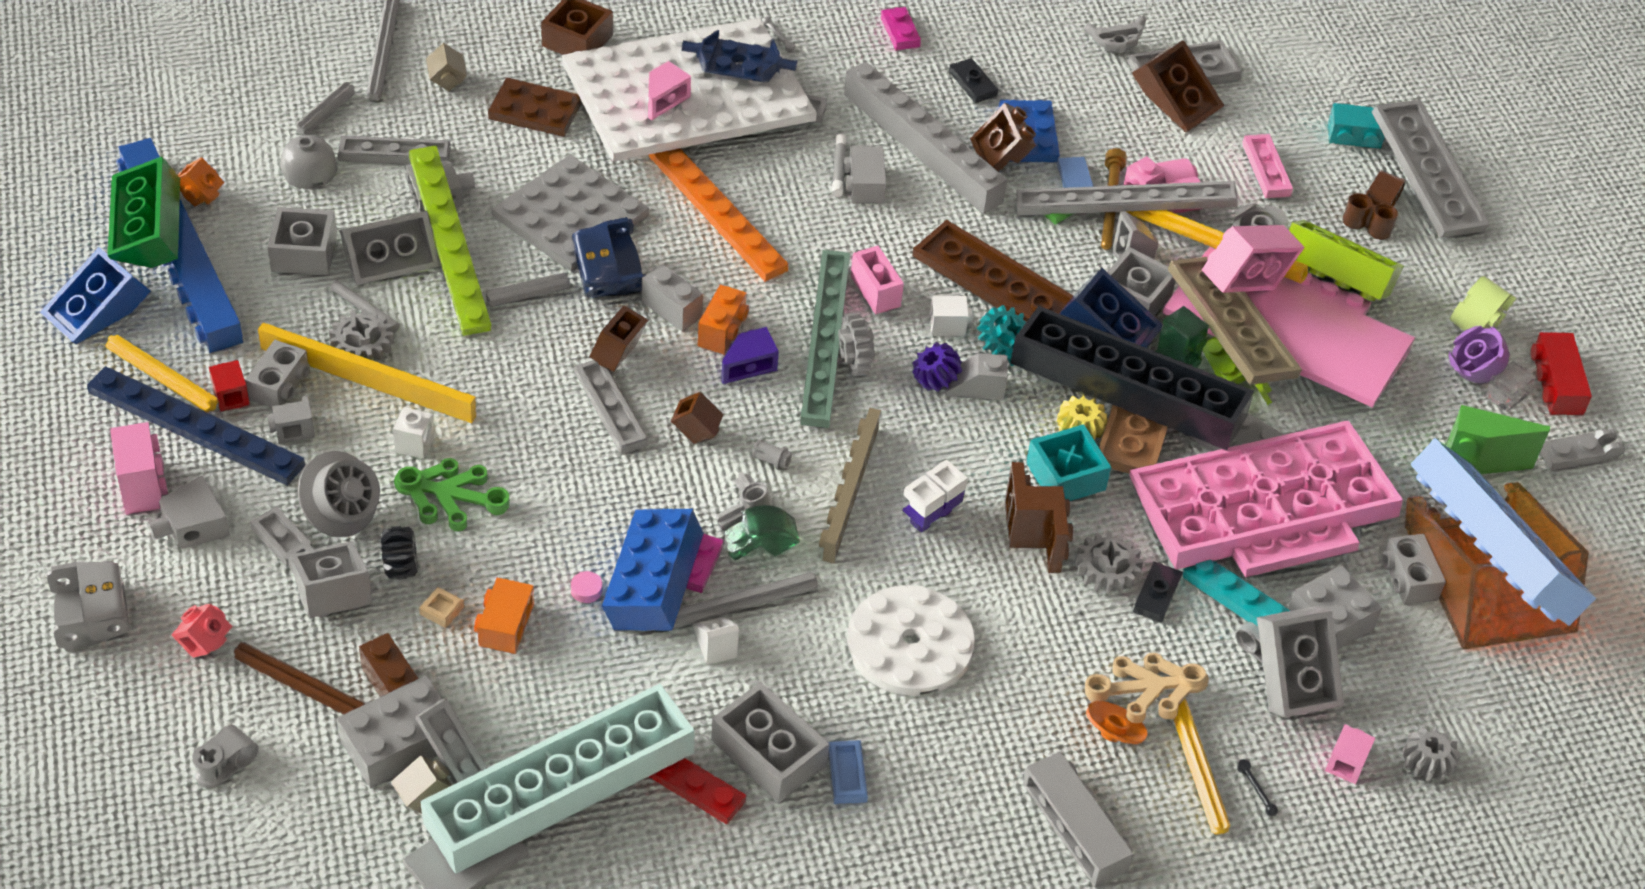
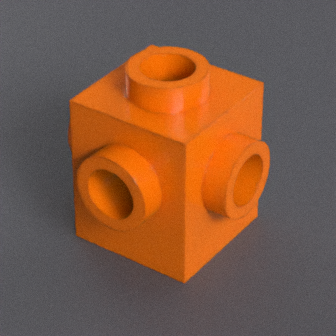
M203 157L188 164L178 174L180 177V192L194 207L203 202L209 204L220 195L218 189L225 183L217 171Z

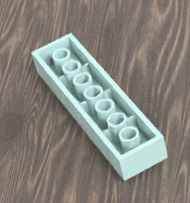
M661 684L655 685L420 801L424 825L454 873L457 874L694 754V729Z

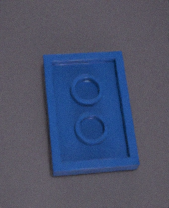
M1000 100L998 109L1004 103L1022 108L1028 116L1025 123L1036 133V136L1033 138L1036 146L1020 162H1058L1060 152L1052 101Z

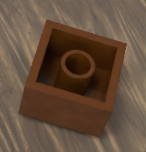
M562 0L541 21L542 47L562 55L603 47L613 36V11L586 0Z

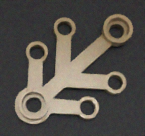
M1149 653L1144 657V668L1133 663L1128 657L1119 656L1113 660V674L1121 678L1130 675L1138 680L1111 683L1110 679L1105 675L1094 674L1085 681V695L1091 702L1106 701L1111 695L1143 692L1136 701L1127 705L1126 717L1130 722L1141 723L1146 719V709L1165 689L1176 688L1168 698L1161 699L1158 706L1159 716L1163 719L1171 720L1177 716L1179 704L1189 693H1199L1207 688L1209 677L1205 669L1198 664H1186L1181 668L1163 659L1158 653ZM1162 671L1168 674L1169 676L1161 677L1157 674Z

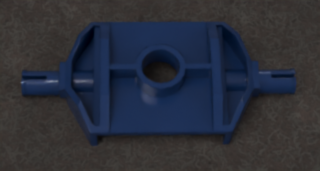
M716 30L704 38L702 42L695 43L685 40L682 42L681 51L696 53V58H699L702 70L707 73L758 82H769L776 72H780V69L794 72L797 70L798 60L782 58L775 41L772 39L769 48L757 44L719 39L720 30Z

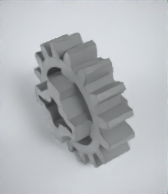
M363 309L359 315L354 311H350V317L347 318L341 315V323H332L333 330H329L330 346L373 360L375 357L382 360L384 359L383 352H391V345L394 344L392 324H387V317L385 316L378 319V312L376 311L371 315H367L366 309Z
M861 313L844 314L842 318L843 325H841V330L838 331L840 356L848 363L849 371H852L853 376L867 375L871 371L870 364H872V359L875 358L873 332L868 330L867 325L865 326V319L862 318Z
M1108 532L1104 538L1099 533H1095L1094 540L1086 537L1084 545L1080 544L1075 559V566H1078L1077 575H1085L1084 584L1087 585L1093 582L1095 584L1094 590L1096 591L1101 587H1105L1107 594L1111 593L1112 588H1116L1119 593H1122L1124 585L1132 588L1134 581H1138L1143 566V559H1140V549L1132 550L1134 542H1123L1124 535H1119L1116 539L1113 538L1111 532Z

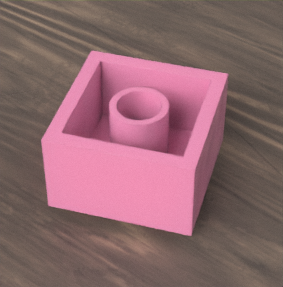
M148 422L110 428L116 475L126 515L160 509L159 501L162 496L168 495L165 476L159 477L164 475L165 470L162 454H155V452H160L157 433L151 434Z

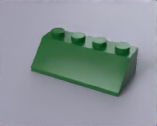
M163 156L112 175L107 256L110 260L154 268L178 259L180 177Z

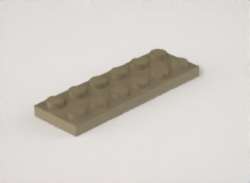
M1208 257L1173 260L1170 262L1168 271L1250 385L1299 377L1302 371L1301 367L1246 292L1222 293L1202 271L1208 261Z

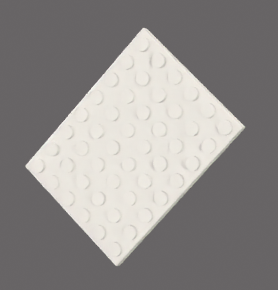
M760 18L562 55L563 65L613 162L816 121L817 112L791 70L780 69V72H776L769 82L752 81L704 72L699 58H696V53L681 51L683 40L699 43L716 30H720L719 39L757 44L770 48L772 38ZM669 61L691 75V97L651 120L648 118L649 72Z

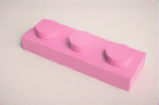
M1270 134L1244 136L1242 144L1265 199L1290 197L1293 187Z

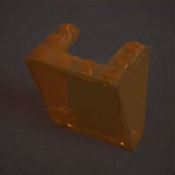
M1519 482L1505 484L1504 490L1507 492L1505 501L1585 585L1589 551ZM1422 496L1407 498L1405 529L1408 535L1424 534L1446 581L1439 601L1460 646L1464 650L1578 632L1580 616L1568 626L1560 619H1557L1555 622L1549 619L1540 610L1541 606L1537 609L1530 606L1521 597L1525 592L1522 589L1520 591L1517 590L1505 579L1508 573H1502L1490 562L1493 556L1491 554L1489 556L1486 555L1474 544L1477 538H1471L1459 527L1462 523L1461 520L1458 522L1452 517L1440 519L1441 514L1435 507H1430L1427 511V501Z

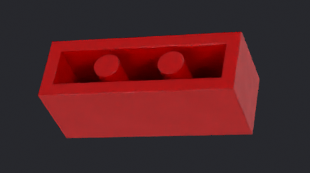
M1540 332L1536 343H1533L1531 346L1530 354L1531 359L1535 360L1537 380L1541 382L1543 401L1547 403L1550 415H1584L1592 394L1574 334Z

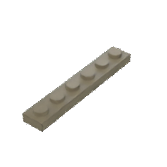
M869 408L866 419L861 418L859 421L857 435L860 437L859 440H853L849 455V457H852V461H846L842 474V479H845L844 485L838 484L834 501L838 503L836 507H830L827 517V524L830 525L829 529H823L821 533L819 547L824 548L822 561L835 563L879 430L881 410Z

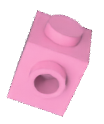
M1146 156L1127 167L1124 185L1163 184L1165 170Z

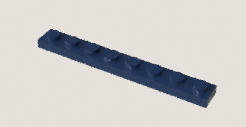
M107 366L87 384L88 393L286 486L305 467L303 457Z

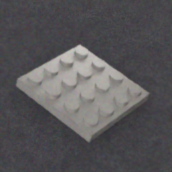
M571 154L492 208V217L570 272L578 268L572 240L573 233L605 221L625 217L632 219L635 226L649 216L648 206Z

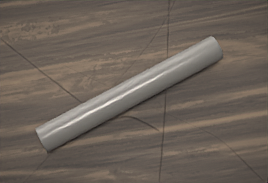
M338 280L331 284L330 289L359 310L366 309L367 315H371L376 311L378 312V319L384 316L387 317V324H392L393 333L399 329L400 324Z

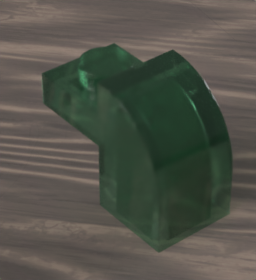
M770 505L755 506L742 511L743 521L724 531L728 554L735 560L742 558L759 547L764 548L776 557L800 543L795 518L783 509Z

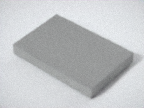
M432 839L404 857L403 865L423 889H479L527 857L528 849L520 841L455 874L438 845Z

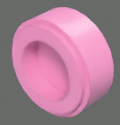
M584 571L572 578L571 594L577 601L591 603L601 597L603 591L602 579L596 573Z

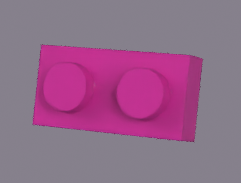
M906 7L881 11V20L896 51L920 47L921 38Z
M703 534L686 589L699 593L703 592L723 549L724 540Z

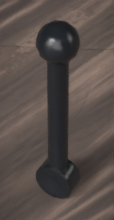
M1245 759L1240 760L1237 770L1245 774L1265 805L1266 814L1271 817L1277 815L1278 807L1275 804H1271L1250 771L1251 763Z

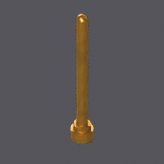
M1113 148L1106 152L1105 166L1109 170L1108 186L1119 185L1120 172L1125 168L1127 154L1122 149ZM1116 212L1104 213L1101 247L1104 250H1109L1112 247Z

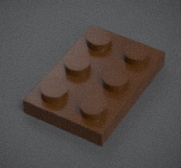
M506 77L488 110V119L565 137L582 104V100L575 93Z

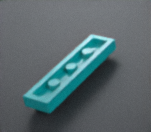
M1207 560L1183 569V578L1246 621L1257 626V617L1290 611L1215 561Z

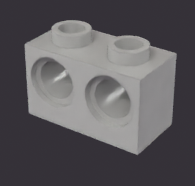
M274 339L245 379L249 400L271 408L272 406L283 405L290 401L294 396L295 389L302 380L307 378L310 371L306 350Z
M1416 534L1390 538L1385 551L1382 553V562L1385 569L1389 570L1393 579L1394 591L1399 593L1403 604L1439 600L1446 581L1425 535Z

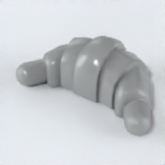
M1139 15L1135 21H1131L1129 24L1104 28L1102 26L1097 28L1089 23L1086 24L1084 29L1105 51H1115L1120 54L1126 52V49L1137 46L1144 30L1146 17Z

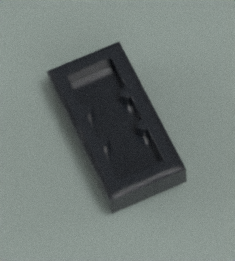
M973 58L949 66V73L974 103L998 95V88Z
M1154 561L1135 603L1133 613L1162 623L1183 572Z

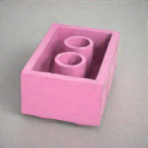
M1284 225L1232 226L1224 233L1223 240L1216 250L1208 256V261L1202 271L1222 293L1275 290L1305 247Z

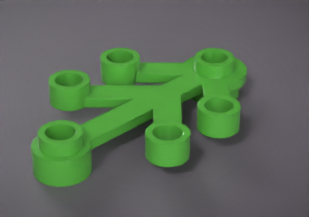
M446 458L440 464L422 471L412 466L404 467L398 471L394 479L395 489L403 495H410L419 509L420 521L424 524H433L438 520V509L434 504L429 503L424 492L435 494L448 515L449 527L453 531H462L467 527V515L465 512L460 511L453 499L485 506L493 515L504 514L510 506L509 493L504 488L493 487L486 493L460 488L469 483L476 486L485 484L488 480L487 469L482 465H474L470 470L458 474V462L453 458ZM441 475L447 478L441 482L430 481ZM457 519L462 520L461 522H454Z

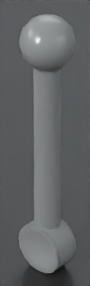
M763 17V25L768 26L785 45V51L789 53L794 52L795 44L786 40L771 23L770 17Z

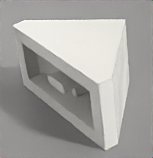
M723 616L692 624L707 665L737 658L738 624Z

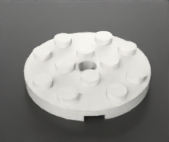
M906 585L880 590L866 598L856 608L849 623L847 645L853 657V664L872 684L891 693L905 696H920V692L936 689L938 692L945 690L965 674L972 660L975 637L968 616L953 600L940 592L924 586ZM915 634L919 642L909 644L903 638L914 636Z

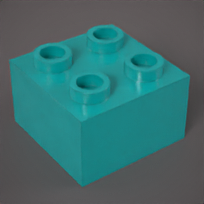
M1084 424L1030 440L1026 464L1040 486H1063L1064 498L1070 501L1106 490L1111 466Z

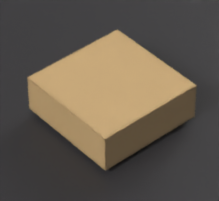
M437 587L419 607V613L421 616L447 628L464 608V600Z

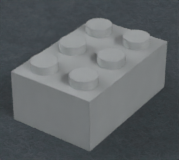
M1315 606L1257 617L1269 711L1283 717H1289L1344 706L1332 610Z
M427 675L336 718L340 742L370 789L398 776L421 755L428 759L437 756L415 718L442 700Z
M759 682L712 718L711 740L778 803L827 766L829 743L762 682Z

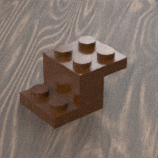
M1012 462L1004 500L1009 548H1046L1048 573H1061L1063 561H1068L1069 557L1068 542L1073 540V524L1067 522V517L1070 515V500L1064 498L1063 486H1031L1030 475H1025L1024 462Z

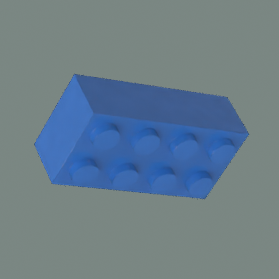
M635 509L602 604V608L614 630H673L704 534L693 509Z

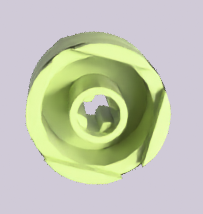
M1482 276L1466 293L1468 295L1463 302H1459L1450 320L1463 331L1474 326H1482L1489 329L1490 326H1494L1497 328L1507 315L1503 310L1507 312L1517 298L1489 278Z

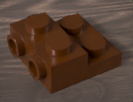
M1004 103L970 138L976 154L998 172L1010 160L1019 163L1036 146L1033 140L1036 133L1025 123V120L1028 118L1026 112L1018 106L1013 107Z

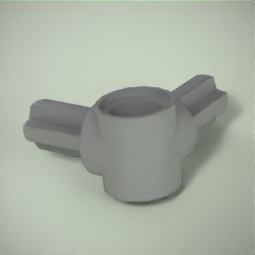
M741 472L734 481L741 492L740 497H738L740 503L716 516L720 528L725 530L746 518L755 523L769 521L775 515L776 509L767 486L764 483L755 482L749 473L744 474Z

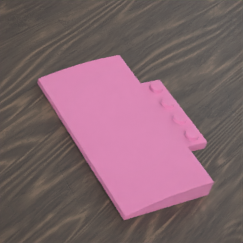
M1209 247L1202 257H1208L1215 249ZM1308 273L1305 281L1301 284L1283 277L1275 290L1246 291L1248 297L1301 367V376L1372 408L1407 358L1415 337L1365 316L1372 302L1365 300L1359 294L1349 293L1340 289L1334 283L1317 279L1310 273ZM1178 286L1164 306L1162 313L1215 336L1183 290Z
M1349 420L1229 447L1228 450L1220 449L1132 469L1129 475L1144 510L1175 570L1194 566L1196 563L1207 560L1215 561L1233 556L1245 578L1358 551L1359 540L1351 528L1399 517L1403 501Z

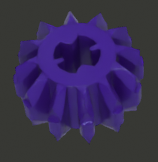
M937 341L932 347L926 346L924 352L917 353L918 359L912 362L914 378L927 391L933 389L939 392L944 386L949 389V383L958 381L957 375L963 371L961 368V357L957 351H954L947 343L941 345Z

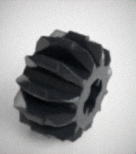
M401 526L384 529L381 534V551L385 575L389 579L398 580L415 576L418 572V556L414 531L410 527Z

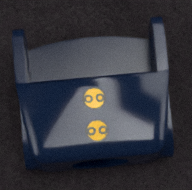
M625 217L609 220L593 227L578 230L572 234L574 253L583 290L587 297L599 298L642 292V278L646 274H642L640 258L635 244L630 237L634 230L632 219Z

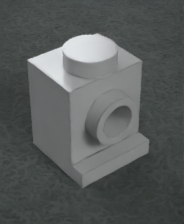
M303 396L300 402L272 406L273 414L267 415L270 433H277L279 444L315 438L308 396Z

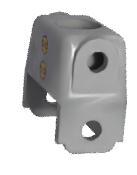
M111 561L73 562L51 566V570L47 571L46 576L50 591L56 593L53 635L58 648L70 651L91 647L111 638L121 636L129 630L130 624L121 568L117 563ZM61 578H68V580L64 582L58 581Z

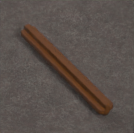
M240 642L234 649L233 653L236 660L342 714L351 712L366 704L246 642Z

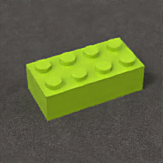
M1306 220L1292 222L1289 231L1305 247L1296 261L1308 265L1310 273L1321 278H1325V275L1336 279L1334 283L1344 289L1350 290L1353 287L1360 290V296L1375 302L1376 299L1381 300L1391 295L1404 265Z

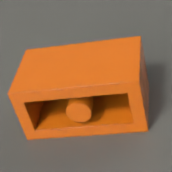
M497 577L493 588H488L484 597L485 609L483 614L478 613L476 616L474 632L478 633L479 646L516 654L534 607V585Z

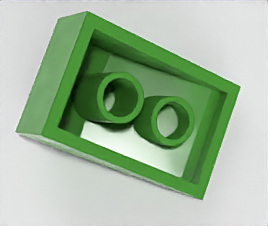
M1461 405L1446 446L1470 462L1481 475L1533 469L1550 431V426Z

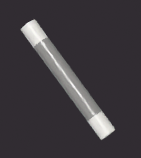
M838 134L835 141L832 195L835 197L843 195L846 136L844 134Z

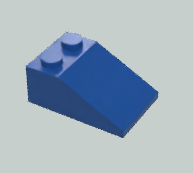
M98 247L40 313L74 344H78L131 314L151 290L118 261L110 260L107 253Z

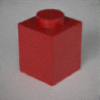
M238 360L208 367L215 397L218 399L217 404L220 412L250 405L246 382Z

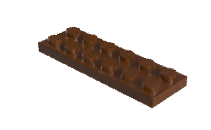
M945 220L913 248L912 257L996 308H999L1001 305H1004L1007 311L1011 307L1015 308L1016 315L1024 314L1023 320L1025 322L1028 321L1038 306L1059 314L1074 296L948 220Z

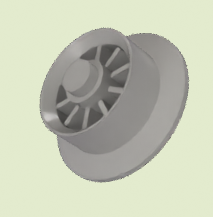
M341 451L325 452L314 457L303 469L298 483L299 504L306 519L318 531L332 537H349L362 531L373 519L380 499L379 481L374 471L355 456Z

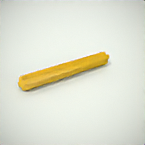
M111 335L107 338L106 348L203 411H215L218 399L121 336Z
M1185 698L1179 704L1178 714L1173 721L1211 831L1215 835L1225 834L1229 831L1230 822Z

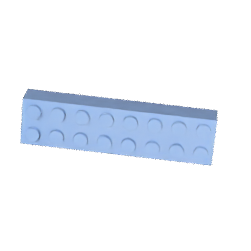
M1434 438L1411 463L1412 467L1419 473L1416 476L1417 480L1426 488L1433 489L1430 494L1442 505H1447L1444 510L1458 522L1461 520L1462 523L1459 527L1471 538H1477L1474 544L1486 555L1489 556L1491 554L1493 556L1490 562L1502 573H1508L1505 579L1517 590L1520 591L1522 589L1525 592L1521 597L1534 609L1541 606L1540 610L1554 622L1560 619L1570 626L1596 599L1466 459Z

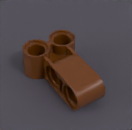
M1380 170L1366 194L1355 193L1349 197L1342 219L1343 223L1351 229H1362L1365 227L1368 233L1375 239H1388L1392 234L1398 216V211L1394 206L1404 189L1406 180Z

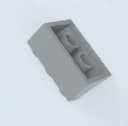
M427 211L339 230L345 256L356 285L440 266Z

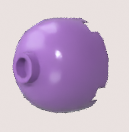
M1474 326L1461 333L1453 342L1455 347L1452 353L1449 351V361L1454 370L1465 380L1478 384L1488 383L1498 378L1508 366L1510 355L1508 345L1501 333L1494 327L1490 326L1491 329L1482 326Z

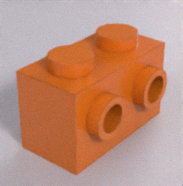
M719 285L698 323V347L725 355L731 342L736 339L742 321L745 322L748 316L749 305H746L747 292Z

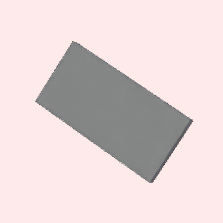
M1223 40L1188 45L1211 84L1241 80L1242 72ZM1166 49L1128 55L1127 62L1132 71H1135Z

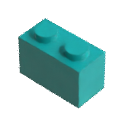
M1333 103L1328 120L1329 143L1381 149L1385 136L1372 114L1375 107Z

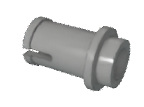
M760 439L757 440L754 447L760 450H752L753 458L771 463L778 470L788 468L792 460V452L788 451L787 447L779 448Z

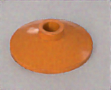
M1094 701L1089 704L1086 711L1091 723L1101 731V735L1106 740L1111 742L1120 741L1128 744H1140L1145 741L1148 734L1145 725L1142 722H1130L1126 717L1127 710L1125 708L1105 701Z

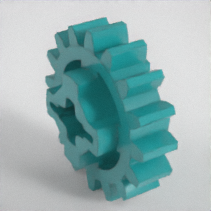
M1001 305L998 309L995 307L991 308L979 320L981 324L977 327V330L982 332L978 340L985 341L986 343L983 350L990 349L991 354L1007 355V360L1010 364L1015 337L1026 323L1023 320L1024 314L1016 315L1015 308L1013 307L1007 311L1004 305Z

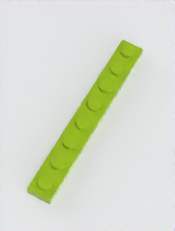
M437 146L409 150V159L424 209L428 213L434 242L462 335L467 336L491 331V321Z

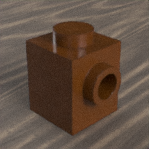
M700 391L679 401L670 422L693 444H696L706 439L710 440L717 435L724 414Z

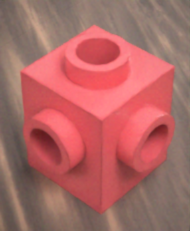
M212 604L200 607L195 605L182 615L181 619L183 622L171 636L192 658L207 655L211 651L213 652L220 648L227 640L225 635L233 626L226 620L224 612Z

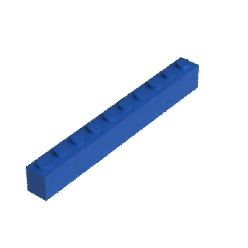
M148 138L119 146L120 158L116 159L119 172H122L160 156L152 139ZM180 199L178 259L163 264V266H169V269H167L172 285H178L176 291L180 303L187 304L188 307H185L188 320L190 324L196 323L197 326L194 328L200 344L205 343L209 353L242 344L244 341L240 321Z

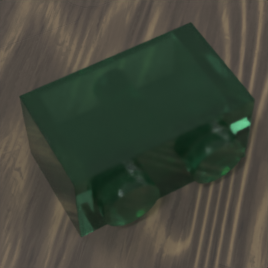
M1182 306L1164 318L1156 352L1198 368L1202 362L1203 347L1207 343L1206 336L1209 325L1188 308Z

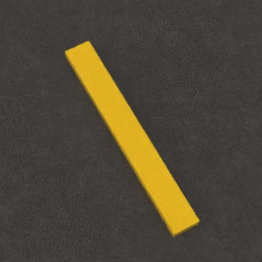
M262 323L258 328L262 350L266 351L275 339L306 350L310 367L472 423L476 418V401L473 395L267 323Z

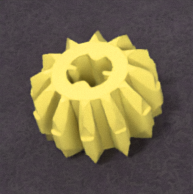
M1084 395L1080 399L1071 396L1069 401H1063L1057 415V425L1060 431L1084 424L1094 440L1101 438L1108 420L1104 405L1097 404L1096 398L1087 400Z

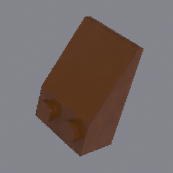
M1184 39L1167 48L1132 72L1144 94L1185 133L1225 106Z

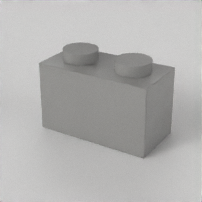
M851 146L850 157H845L844 172L849 173V176H846V192H851V203L884 204L886 176L883 146Z
M660 265L642 278V302L683 332L703 316V293L665 265Z

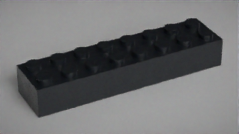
M1041 306L1037 307L1015 337L1010 364L1026 371L1033 372L1051 381L1224 450H1228L1246 420L1254 395V390Z

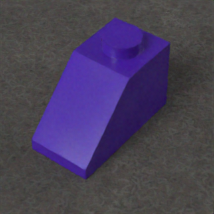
M767 327L739 333L722 360L721 381L723 384L778 371L779 350Z

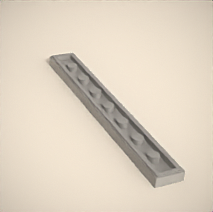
M1235 181L1016 190L1017 216L1046 215L1050 213L1071 214L1237 207L1238 201Z

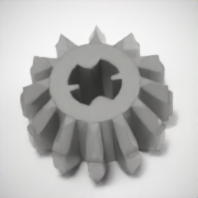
M1422 726L1417 733L1412 732L1408 736L1407 744H1405L1402 750V757L1406 759L1405 768L1414 769V777L1421 774L1425 777L1426 782H1429L1432 777L1441 782L1446 776L1450 777L1454 773L1459 762L1460 752L1456 750L1457 741L1448 740V732L1444 734L1438 733L1436 726L1430 732Z

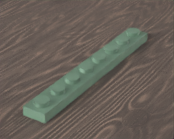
M822 250L800 425L830 427L840 345L838 331L841 330L850 252Z

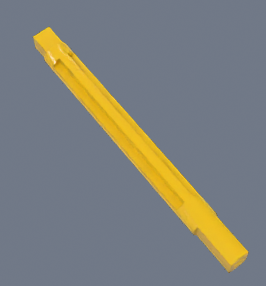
M1168 210L1126 211L1133 217L1148 221L1215 249L1223 240V232ZM1295 260L1284 277L1301 284L1308 275V265Z

